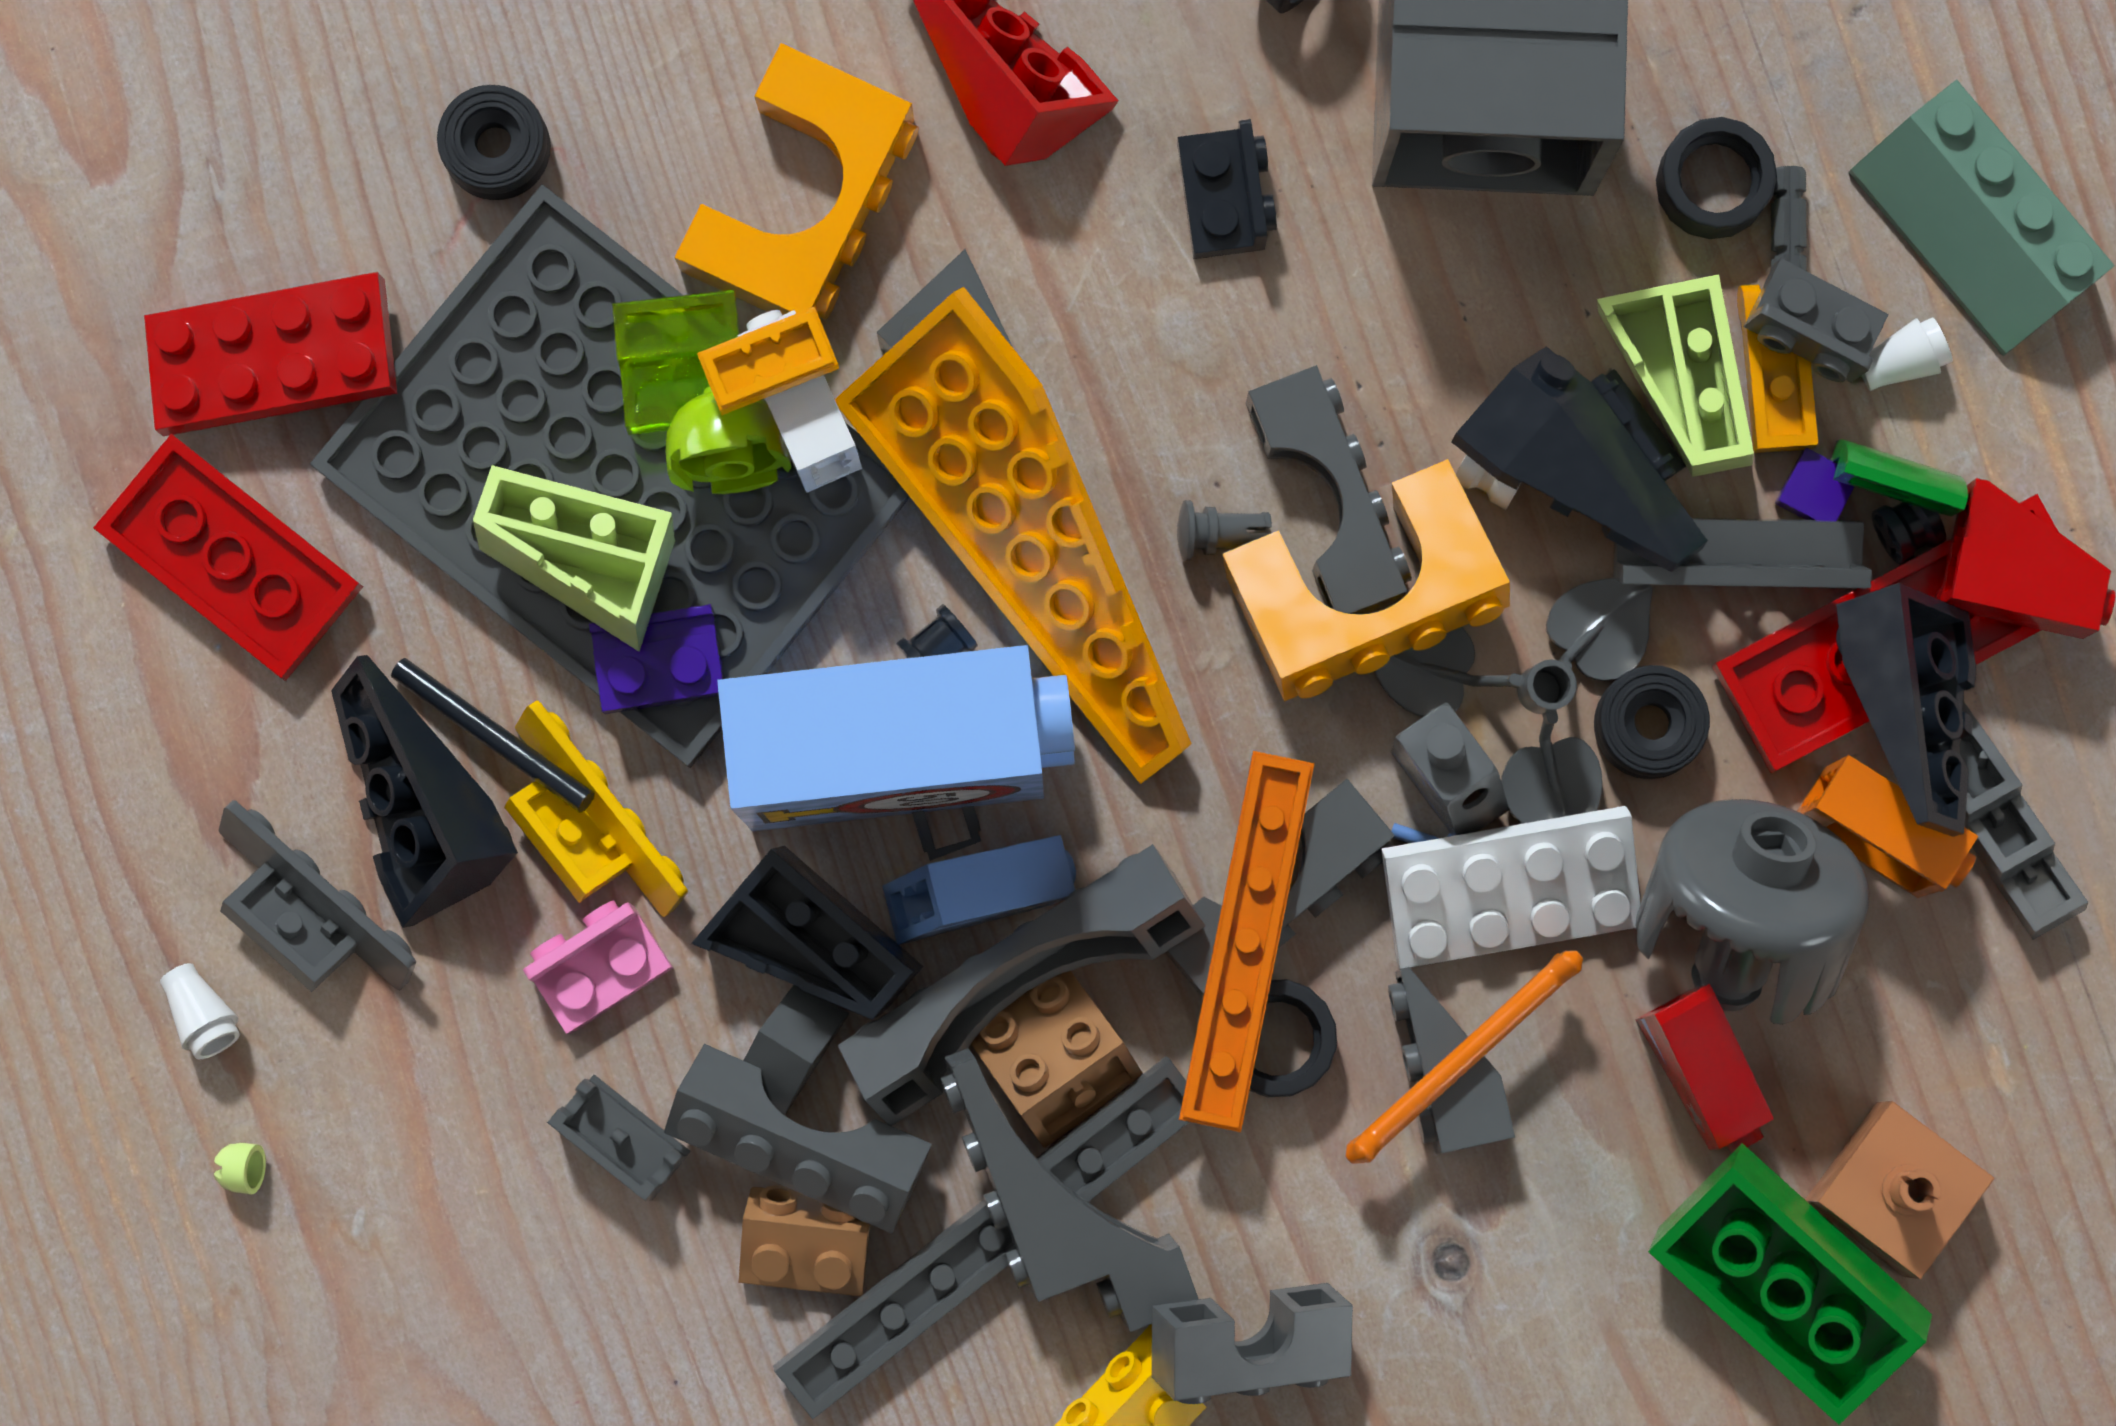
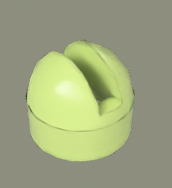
M249 1143L229 1144L222 1148L215 1157L214 1163L222 1166V1169L215 1171L214 1177L222 1188L244 1194H255L259 1190L266 1169V1156L261 1145Z

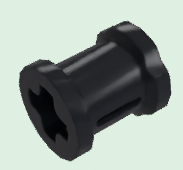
M944 604L936 609L937 617L910 640L902 638L896 643L906 658L960 653L963 650L973 651L978 647V644L963 624Z

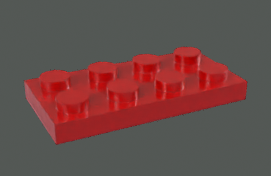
M378 272L144 315L154 427L163 437L170 436V434H181L397 394L385 279Z
M170 434L93 527L284 681H287L364 587L173 434Z

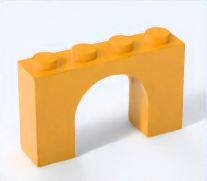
M780 43L754 96L759 113L813 137L833 152L843 168V184L838 200L829 214L819 223L804 231L793 234L763 232L701 204L674 258L682 273L766 312L780 310L782 315L795 310L797 314L815 306L819 318L826 320L831 314L840 293V287L834 283L844 263L852 267L858 259L867 236L866 233L860 230L869 211L872 210L879 213L885 204L893 180L887 178V175L896 157L903 160L906 159L916 140L919 127L913 124L912 103Z
M1448 459L1392 482L1393 508L1419 559L1421 571L1409 593L1398 603L1385 610L1362 615L1348 614L1331 609L1317 600L1303 582L1279 530L1222 554L1226 579L1284 702L1296 696L1303 699L1317 696L1329 689L1334 680L1353 672L1360 675L1374 672L1387 664L1391 656L1412 647L1416 651L1431 648L1440 643L1448 632L1467 624L1477 627L1490 623L1498 618L1505 608L1510 607V581Z

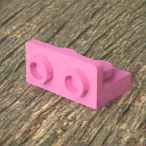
M613 900L600 906L583 919L587 927L586 929L567 941L562 934H559L542 943L530 953L534 962L525 967L523 971L529 981L535 983L568 1035L673 969L672 964L635 906L628 902L618 907Z

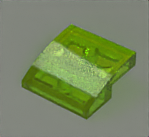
M734 290L612 304L617 361L621 371L625 427L628 435L668 431L678 410L691 399L704 394V390L710 386L697 353L734 339L740 334Z

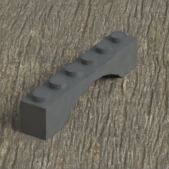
M1152 844L1140 853L1128 856L1115 869L1090 885L1073 891L1063 902L1035 920L1023 923L1010 936L988 950L968 958L958 969L930 987L916 991L908 1001L886 1015L863 1025L856 1034L840 1043L838 1047L865 1101L888 1125L893 1126L943 1094L944 1089L940 1078L951 1074L945 1057L969 1048L980 1031L1000 1011L1028 990L1059 974L1093 963L1120 959L1154 960L1204 928L1205 924L1176 875Z

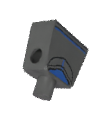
M1447 702L1395 737L1391 750L1393 757L1452 836L1478 832L1509 811L1497 768ZM1476 790L1481 792V795L1476 800L1463 805L1465 799Z

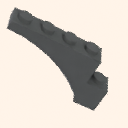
M967 1048L945 1057L951 1074L940 1078L953 1114L964 1110L972 1133L962 1136V1140L974 1171L978 1172L986 1168L994 1191L983 1196L996 1230L1005 1227L1009 1230L1015 1249L1006 1252L1005 1256L1018 1289L1029 1285L1037 1301L1040 1302L1105 1276V1280L1096 1283L1109 1318L1120 1315V1318L1130 1332L1152 1324V1305L1199 1299L1180 1246L1170 1234L1156 1238L1141 1232L1102 1212L1068 1188L1031 1153L1013 1131L995 1102L977 1060L971 1051Z

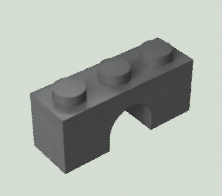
M1329 1283L1270 1290V1308L1266 1323L1257 1334L1243 1341H1235V1320L1212 1298L1152 1305V1378L1174 1401L1186 1404H1201L1209 1401L1213 1395L1236 1392L1241 1395L1258 1396L1269 1392L1270 1387L1295 1384L1301 1387L1314 1388L1326 1385L1328 1379L1351 1376L1353 1305Z

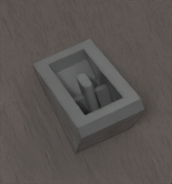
M796 985L791 987L760 1028L743 1060L761 1068L764 1091L771 1103L785 1116L850 1014L834 1003L800 990V987Z

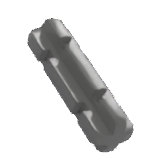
M1799 166L1777 167V180L1773 196L1776 199L1774 203H1771V251L1776 252L1774 259H1771V269L1774 263L1782 258L1807 271V256L1802 255L1804 248H1807L1806 200L1801 198L1803 192H1806V171L1803 167Z

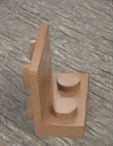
M1071 971L1059 974L1028 990L1000 1011L971 1043L1043 1148H1046L1087 1119L1143 1074L1124 1042Z

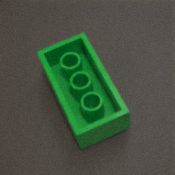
M1743 1143L1659 1226L1648 1251L1838 1425L1927 1341L1932 1314Z

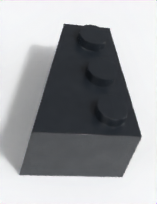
M786 846L770 849L691 943L707 951L712 950L741 962L746 967L757 972L767 973L800 987V990L872 1020L883 1014L924 967Z

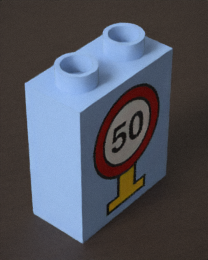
M1028 645L717 680L730 808L752 832L912 814V812L916 811L930 812L956 809L964 806H983L1044 799L1042 768L1075 764V744L1067 675L1032 678Z

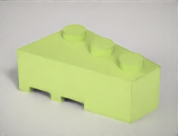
M492 465L473 518L479 550L632 648L640 651L675 543L672 513Z

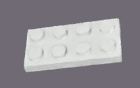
M1626 806L1381 848L1395 955L1400 969L1636 928V916L1641 903L1632 816Z

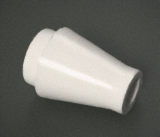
M1932 317L1920 323L1915 318L1873 348L1869 356L1874 360L1869 371L1863 374L1862 378L1869 391L1885 385L1941 374L1940 367L1952 362L1953 359L1948 343L1937 321Z
M188 963L178 966L161 978L160 984L166 993L181 1046L184 1050H191L196 1059H206L224 1051L237 1041L240 1036L235 1026L238 1022V1016L203 980L193 964Z

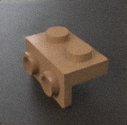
M785 1186L752 1187L743 1216L738 1283L861 1297L865 1285L871 1224Z

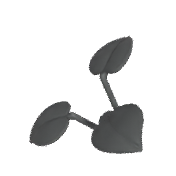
M1615 578L1587 582L1570 589L1554 603L1546 621L1548 637L1555 645L1566 652L1560 657L1559 661L1553 659L1544 660L1525 670L1522 675L1515 673L1511 675L1467 674L1475 660V648L1471 637L1463 627L1448 632L1440 643L1431 648L1416 651L1412 647L1391 656L1388 663L1374 671L1390 698L1406 711L1421 717L1426 716L1446 702L1456 712L1463 701L1464 685L1472 687L1517 688V695L1521 704L1533 713L1542 714L1543 722L1539 734L1540 747H1524L1515 752L1507 761L1501 775V782L1510 813L1521 824L1597 811L1602 793V771L1599 760L1592 748L1580 738L1568 737L1554 744L1551 743L1554 724L1558 721L1556 710L1570 703L1576 693V677L1571 670V662L1573 660L1583 675L1600 681L1618 679L1624 673L1636 668L1646 651L1649 640L1650 605L1653 588L1650 584H1622Z

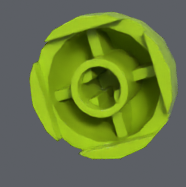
M709 386L704 390V394L691 399L678 410L667 431L666 461L668 476L671 483L683 490L694 492L693 481L711 482L712 494L746 492L771 485L778 481V468L783 467L787 473L791 469L790 453L770 408L764 399L721 415Z

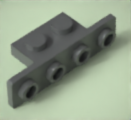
M232 800L224 808L218 829L219 833L259 869L222 902L221 913L311 992L353 953H356L395 989L400 991L409 983L416 960L403 938L393 931H383L366 916L363 905L353 894L346 890L338 891L320 875V870L311 857L301 850H291L275 835L272 825L262 814L253 809L247 811L235 800Z

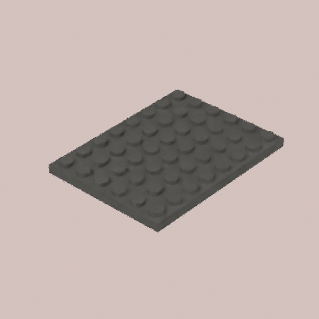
M543 184L394 361L397 394L362 400L310 463L313 468L597 695H599L593 655V642L589 629V624L593 622L479 550L473 518L492 465L671 512L675 543L652 613L711 604L714 610L724 679L768 674L910 499V496L861 435L847 423L846 426L855 443L862 469L806 493L792 460L791 469L788 473L783 467L777 469L778 481L771 485L746 492L712 494L711 482L693 481V492L683 490L671 483L666 461L667 431L678 410L691 399L704 394V390L710 386L697 353L734 339L736 336ZM719 696L620 712L689 768L695 764L722 730Z

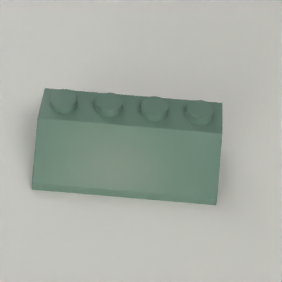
M1957 79L1907 118L1848 172L2003 356L2115 266Z

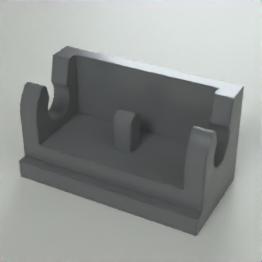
M593 1075L590 1079H584L576 1087L575 1091L577 1092L565 1107L559 1108L547 1123L643 1200H653L691 1151L674 1137L663 1133V1128L599 1077Z

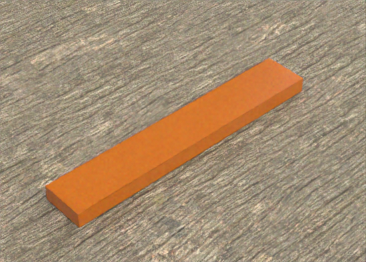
M1257 751L1252 753L1178 1120L1241 1133L1315 763Z

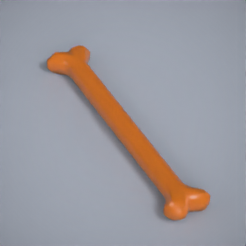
M1578 951L1557 953L1548 965L1364 1132L1351 1140L1346 1146L1345 1157L1352 1164L1370 1163L1378 1155L1379 1151L1567 980L1578 974L1582 970L1583 957Z

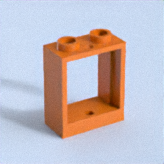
M1850 755L1823 768L1797 810L1826 826L1840 837L1853 851L1859 862L1917 898L1939 891L1943 892L1949 884L1957 888L1966 878L1976 861V856L1969 851L1977 840L1978 835L1964 827V834L1952 837L1918 825L1901 788Z

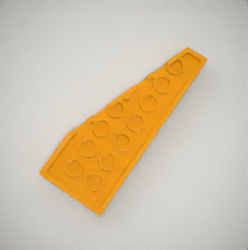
M965 287L954 291L844 390L835 401L841 412L1052 675H1067L1069 696L1137 781L1142 784L1181 754L1192 743L1042 383Z

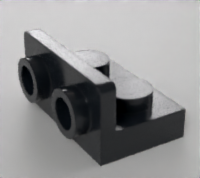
M1251 119L1239 120L1238 128L1234 130L1178 137L1177 147L1193 259L1265 250L1268 237L1267 231L1277 230L1273 195H1262L1259 173L1268 172V156L1264 135L1254 136Z

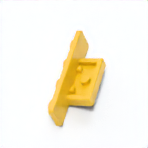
M538 700L528 705L515 725L517 733L527 745L595 793L594 799L585 811L579 813L538 782L534 781L511 796L504 808L579 903L626 871L662 917H666L677 908L688 894L681 871L670 858L660 855L646 837V831L640 818L631 809L623 808L608 789L607 779L600 767L593 761L586 760L571 742L569 730L563 720L555 713L548 712Z
M1150 1324L1125 1352L1118 1354L1110 1361L1105 1373L1081 1398L1074 1400L1065 1409L1062 1418L1055 1426H1190L1207 1407L1203 1403L1186 1404L1174 1401L1152 1378V1324Z

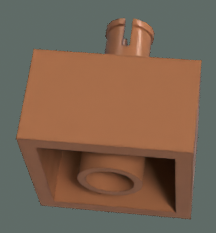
M1876 1102L1805 1200L1820 1214L1903 1277L1922 1279L1995 1178L1895 1102Z

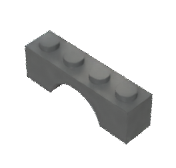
M1316 365L1248 391L1246 406L1267 459L1295 461L1311 468L1324 479L1336 499L1339 512V527L1336 539L1326 552L1316 560L1312 569L1326 606L1339 612L1362 615L1399 602L1407 593L1404 583L1412 580L1411 572L1401 548L1398 546L1390 549L1382 529L1383 526L1389 524L1386 508L1377 490L1368 493L1359 471L1367 468L1366 460L1357 437L1354 434L1345 437L1337 417L1338 414L1344 412V406L1333 379L1330 378L1323 381Z
M1348 779L1344 780L1304 814L1300 834L1302 845L1301 867L1293 886L1289 890L1278 949L1296 935L1289 924L1308 909L1316 918L1344 895L1336 885L1355 870L1363 879L1382 864L1381 848H1384V845L1395 836ZM1202 897L1193 905L1204 922L1205 927L1165 952L1201 997L1204 995L1222 906L1206 897Z
M707 1044L703 1045L677 1089L663 1132L891 1234L916 1187L932 1146L929 1142L877 1119L872 1120L861 1128L847 1132H823L802 1126L787 1118L771 1103L763 1088L761 1068Z

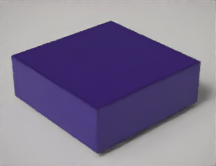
M1805 448L1799 455L1774 504L1804 520L1837 521L1855 486L1833 480L1838 464L1809 448Z

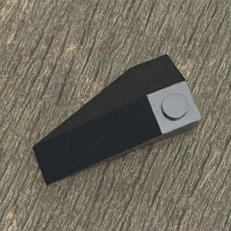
M1547 346L1513 367L1456 432L1451 441L1498 481L1517 490L1521 482L1553 498L1550 505L1551 509L1566 517L1570 515L1572 510L1584 514L1602 524V531L1607 539L1670 572H1673L1701 551L1708 541L1593 383L1576 371L1566 358L1555 354Z
M1901 583L1836 604L1839 625L1836 641L1842 654L1843 664L1916 823L1952 837L1964 834L1969 770L1965 761L1960 756L1961 738L1972 734L1973 718L1966 711L1963 712L1964 691L1974 688L1976 681V663L1969 612Z
M368 655L357 656L331 692L348 760L354 765L361 766L367 798L359 800L363 819H374L382 849V853L373 856L378 878L402 928L411 927L491 885L518 851L512 841L510 831L504 825L491 798Z

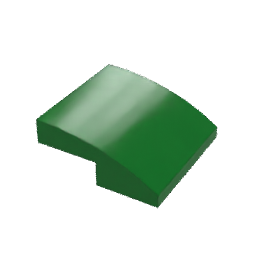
M1844 439L1836 441L1830 459L1838 464L1833 480L1950 517L1965 510L1968 500V489L1964 478Z

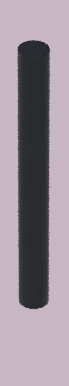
M407 658L401 659L394 666L391 678L579 813L589 807L595 794L589 788Z

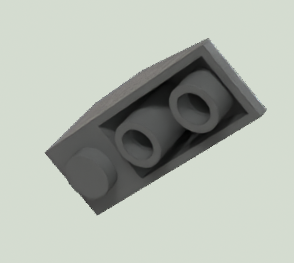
M1407 967L1395 972L1397 983L1388 985V993L1395 1021L1406 1020L1411 1044L1404 1045L1401 1048L1406 1074L1411 1083L1420 1081L1468 1036L1411 968ZM1485 1056L1416 1117L1423 1144L1433 1142L1436 1154L1515 1138L1502 1077Z

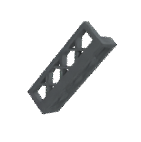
M1692 518L1708 541L1701 551L1673 572L1614 542L1613 577L1622 584L1871 588L1872 570L1862 565L1864 522Z

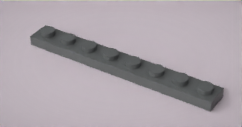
M1165 1056L1038 1156L1037 1159L1068 1188L1089 1202L1189 1123L1178 1120L1186 1085L1185 1078L1172 1061ZM984 1199L774 1364V1372L812 1419L816 1418L1006 1268L1008 1262L1005 1253L1015 1249L1008 1228L996 1230Z

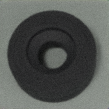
M481 85L461 93L444 111L437 131L438 152L453 180L466 192L483 199L505 200L523 194L541 178L550 157V136L538 109L525 95L506 86ZM495 127L506 130L510 134L511 143L503 155L489 158L479 153L477 143L484 131Z
M1658 665L1638 667L1621 675L1605 690L1597 704L1594 715L1595 737L1603 755L1621 772L1641 779L1664 778L1686 767L1703 749L1710 728L1708 705L1698 686L1683 673ZM1653 705L1665 712L1669 725L1666 734L1662 738L1651 740L1639 734L1635 727V715L1641 707Z

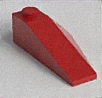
M913 0L969 124L986 143L988 151L1000 160L1004 166L1047 159L1112 111L1119 101L1089 65L1068 46L1061 53H1058L1036 35L1035 31L1040 24L1026 12L1018 16L1014 12L1003 8L995 0Z

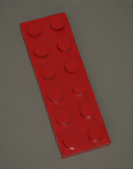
M2038 494L2020 502L2021 505L2058 531ZM1952 539L1872 580L1871 588H1857L1712 665L1714 672L1770 773L1870 722L1843 664L1842 654L1837 646L1836 633L1839 625L1836 604L1897 583L1904 584L1936 599H1940ZM1969 614L1976 665L2042 631Z

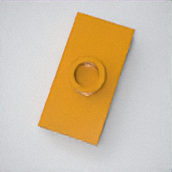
M815 306L697 353L721 415L839 369L838 362Z

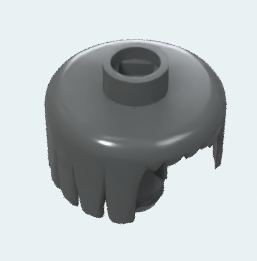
M1727 799L1706 803L1679 817L1662 839L1636 916L1637 945L1640 952L1649 959L1660 933L1673 910H1675L1677 917L1683 918L1687 916V923L1695 930L1701 931L1704 929L1695 955L1691 976L1695 988L1710 984L1723 1011L1741 1010L1758 999L1762 992V986H1764L1768 979L1773 963H1780L1770 1021L1773 1024H1787L1794 1021L1802 1011L1803 1015L1813 1014L1824 1005L1827 999L1836 994L1867 916L1870 898L1869 884L1859 860L1848 845L1826 826L1805 814L1778 804L1758 800Z

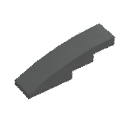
M1963 702V712L1966 711L1973 718L1972 734L1961 738L1960 756L1965 761L1969 770L1965 828L1978 835L1977 840L1972 846L2032 940L2084 912L2088 901L2053 851L2056 843L2021 795L2022 783L1968 706Z

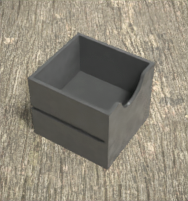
M1379 0L1372 186L1594 196L1624 141L1628 0Z

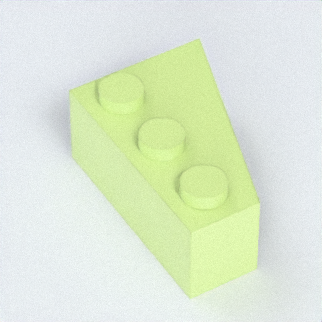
M1719 274L1597 299L1600 317L1691 476L1694 477L1753 465L1754 451Z

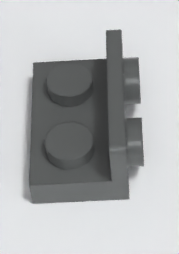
M1780 258L1774 263L1744 327L1758 334L1757 340L1768 349L1782 354L1793 352L1812 362L1811 368L1820 376L1835 382H1844L1846 380L1852 383L1869 371L1874 360L1869 355L1889 314Z

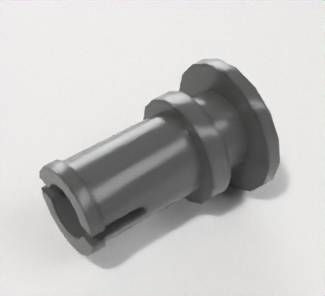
M1184 500L1177 522V541L1183 561H1191L1194 549H1202L1204 555H1215L1217 549H1235L1271 533H1248L1246 530H1266V528H1271V515L1269 512L1217 513L1216 507L1206 506L1203 509V513L1194 511L1191 500Z

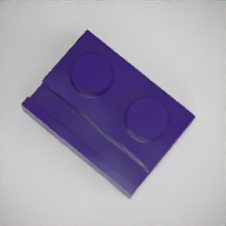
M708 604L652 613L640 651L632 648L597 624H589L602 712L604 714H611L719 696L717 680L724 679L712 605Z

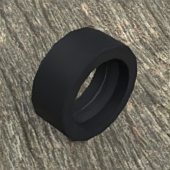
M1726 117L1701 119L1681 130L1662 156L1655 180L1658 200L1670 221L1686 233L1706 239L1732 237L1750 227L1773 196L1777 171L1774 154L1761 134L1749 125ZM1717 144L1731 148L1744 158L1750 168L1752 182L1749 194L1741 205L1730 211L1714 213L1703 210L1691 202L1682 189L1680 175L1683 163L1691 152L1702 146Z
M1288 979L1271 980L1267 1003L1284 1002L1297 1007L1305 1014L1313 1028L1314 1046L1309 1059L1301 1068L1287 1075H1269L1258 1071L1254 1067L1249 1091L1268 1098L1291 1097L1313 1087L1330 1069L1337 1049L1336 1023L1326 1002L1309 987Z

